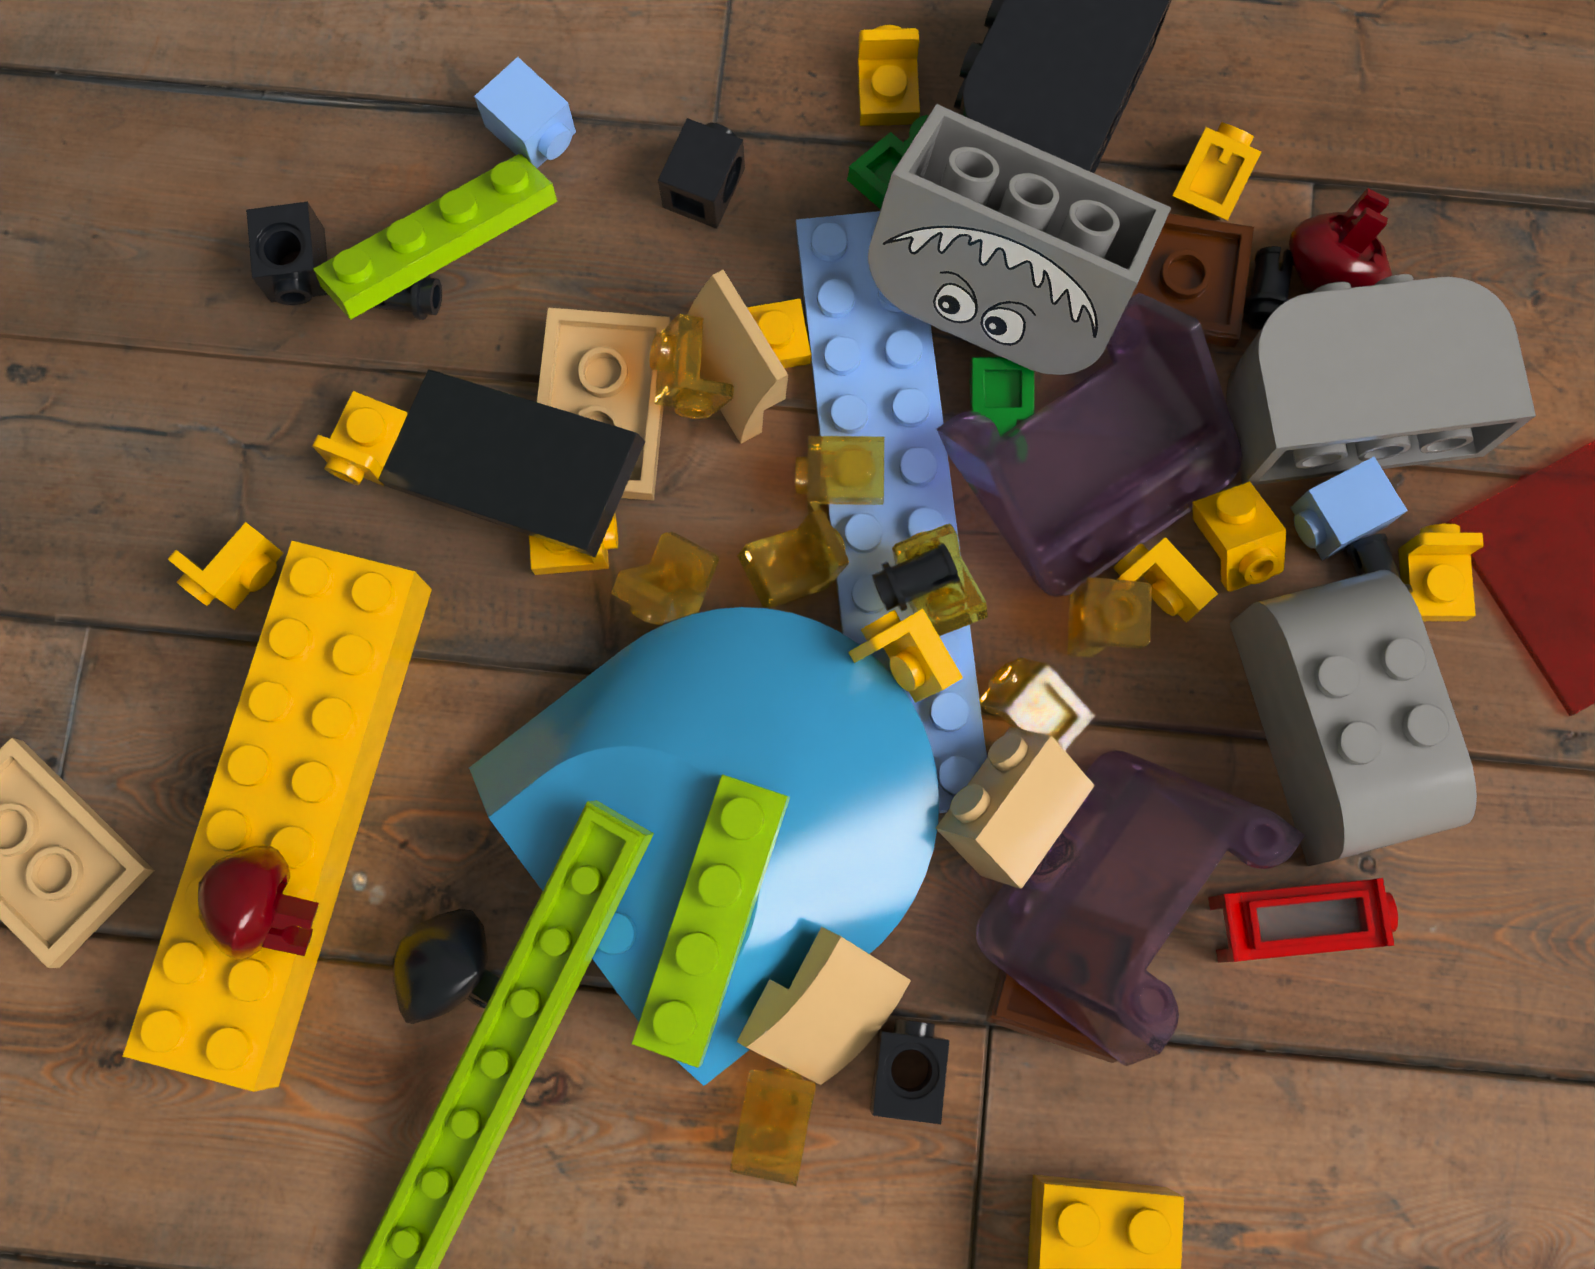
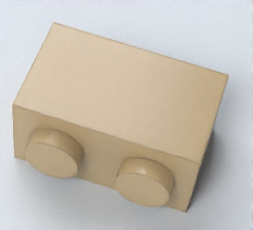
M1009 727L1007 732L993 743L989 749L987 759L967 786L954 796L950 809L939 822L936 829L980 876L1022 889L1095 785L1052 735Z

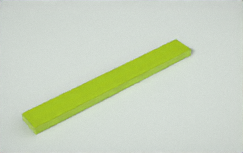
M597 800L587 801L357 1269H438L654 833Z

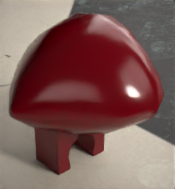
M1367 188L1347 212L1316 215L1304 220L1295 228L1290 235L1289 248L1293 264L1306 289L1312 293L1315 289L1334 282H1348L1351 284V288L1371 286L1382 279L1392 276L1386 250L1377 238L1387 225L1388 218L1380 213L1388 206V198Z
M271 846L249 847L216 861L198 884L199 918L206 932L221 952L236 960L248 958L261 951L262 947L305 956L312 937L313 929L311 927L319 903L282 894L291 877L289 865L280 852Z

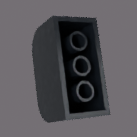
M993 0L985 19L984 26L989 28L984 41L979 43L974 40L964 58L959 77L964 78L957 94L954 108L960 110L959 114L1095 174L1157 42L1172 0Z

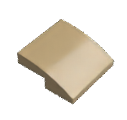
M723 269L710 277L694 300L683 325L681 346L740 444L762 433L764 410L786 399L788 374Z
M821 927L790 988L787 989L769 979L737 1042L822 1085L849 1064L873 1039L899 1003L911 980L845 938Z

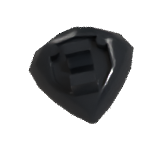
M457 909L439 914L413 927L399 941L393 958V985L399 1011L406 1023L414 1024L449 1013L465 1001V999L481 1008L487 1006L500 978L486 970L488 956L484 925L472 910Z

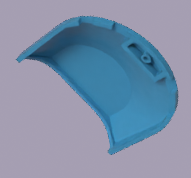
M736 607L714 609L682 617L644 634L469 767L488 818L542 891L587 801L597 800L654 833L592 958L638 1022L640 1021L721 775L723 774L790 797L703 1064L697 1068L677 1061L703 1086L750 1050L739 1044L737 1040L769 979L789 989L821 927L845 938L868 954L875 950L889 936L915 900L926 876L934 852L937 836L936 827L939 823L940 799L937 770L932 748L917 711L892 674L871 654L854 663L848 652L860 644L841 632L807 617L768 608Z

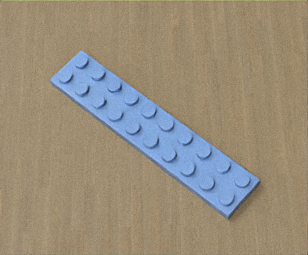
M880 211L796 219V236L808 340L811 351V367L842 634L861 645L867 640L860 629L889 612L895 610L902 621L919 610L924 609L963 677L946 689L916 703L909 691L904 690L923 723L932 748L938 778L939 813H947L952 799L962 788L967 786L987 759L931 325L903 312L893 305L882 294L873 280L868 263V250ZM944 543L954 561L960 582L952 583L907 602L908 610L903 612L900 611L899 607L886 611L871 575L882 571L881 564L886 561L891 567ZM884 648L872 653L871 655L879 660L892 674L889 664L890 659Z

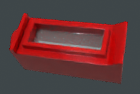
M1383 878L1228 893L1208 897L1210 910L1223 909L1229 948L1216 950L1218 963L1395 946L1392 932H1395L1398 927V911L1392 894L1385 892Z

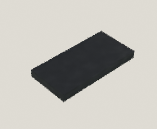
M428 369L378 480L389 488L596 557L645 444V440L638 433Z

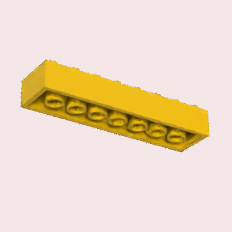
M291 541L123 1057L252 1092L279 1087L432 591L415 571ZM253 846H271L280 852L289 865L291 876L282 894L319 903L311 927L313 929L312 937L305 956L262 947L261 951L243 960H236L221 952L206 932L199 918L198 884L216 861L234 852Z

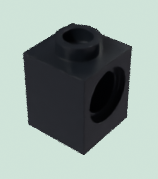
M687 118L658 179L662 207L717 229L745 170L743 139L738 138L730 129L721 124L710 122L704 125Z
M308 201L247 209L252 279L270 302H278L284 305H301L309 302L312 297L328 295L320 286L313 268L328 261L325 228ZM300 252L293 262L280 265L281 260L289 253Z
M895 1019L894 1032L879 1030L870 1105L872 1116L941 1125L950 1040L934 1037L935 1024ZM905 1050H918L924 1055L928 1063V1073L925 1080L914 1088L898 1086L891 1074V1067L895 1057Z

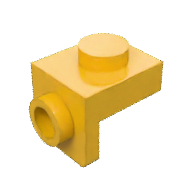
M1250 481L1193 501V520L1221 559V583L1227 591L1231 592L1250 584L1262 583L1272 576L1283 572L1286 528Z
M245 522L205 569L178 550H175L168 560L184 572L177 583L200 602L208 606L214 598H217L235 610L250 592L260 590L270 581L277 568L276 562L284 553Z

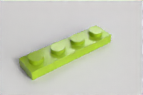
M520 153L507 161L499 163L493 169L459 188L447 192L441 198L407 217L395 221L389 227L355 246L343 250L335 257L313 268L320 286L347 317L352 320L556 203L557 198L553 183Z
M723 774L721 775L632 1041L633 1045L697 1068L703 1064L790 800L789 796Z

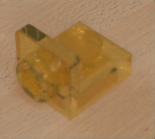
M1088 577L1070 594L1068 655L1094 657L1107 646L1144 648L1150 643L1151 585L1147 582Z
M1021 657L1004 664L993 674L989 681V690L980 699V705L987 712L1002 716L1012 728L1052 735L1064 750L1068 748L1095 717L1047 663Z

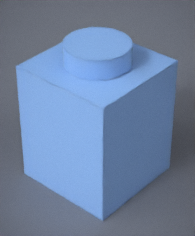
M519 57L515 58L474 96L485 127L514 154L518 155L521 153L536 168L541 166L547 159L553 160L560 156L569 146L572 136L576 133L568 102Z
M1375 457L1309 489L1291 507L1295 514L1294 526L1299 537L1309 548L1316 549L1322 561L1346 549L1348 545H1353V542L1371 536L1386 528L1408 511Z

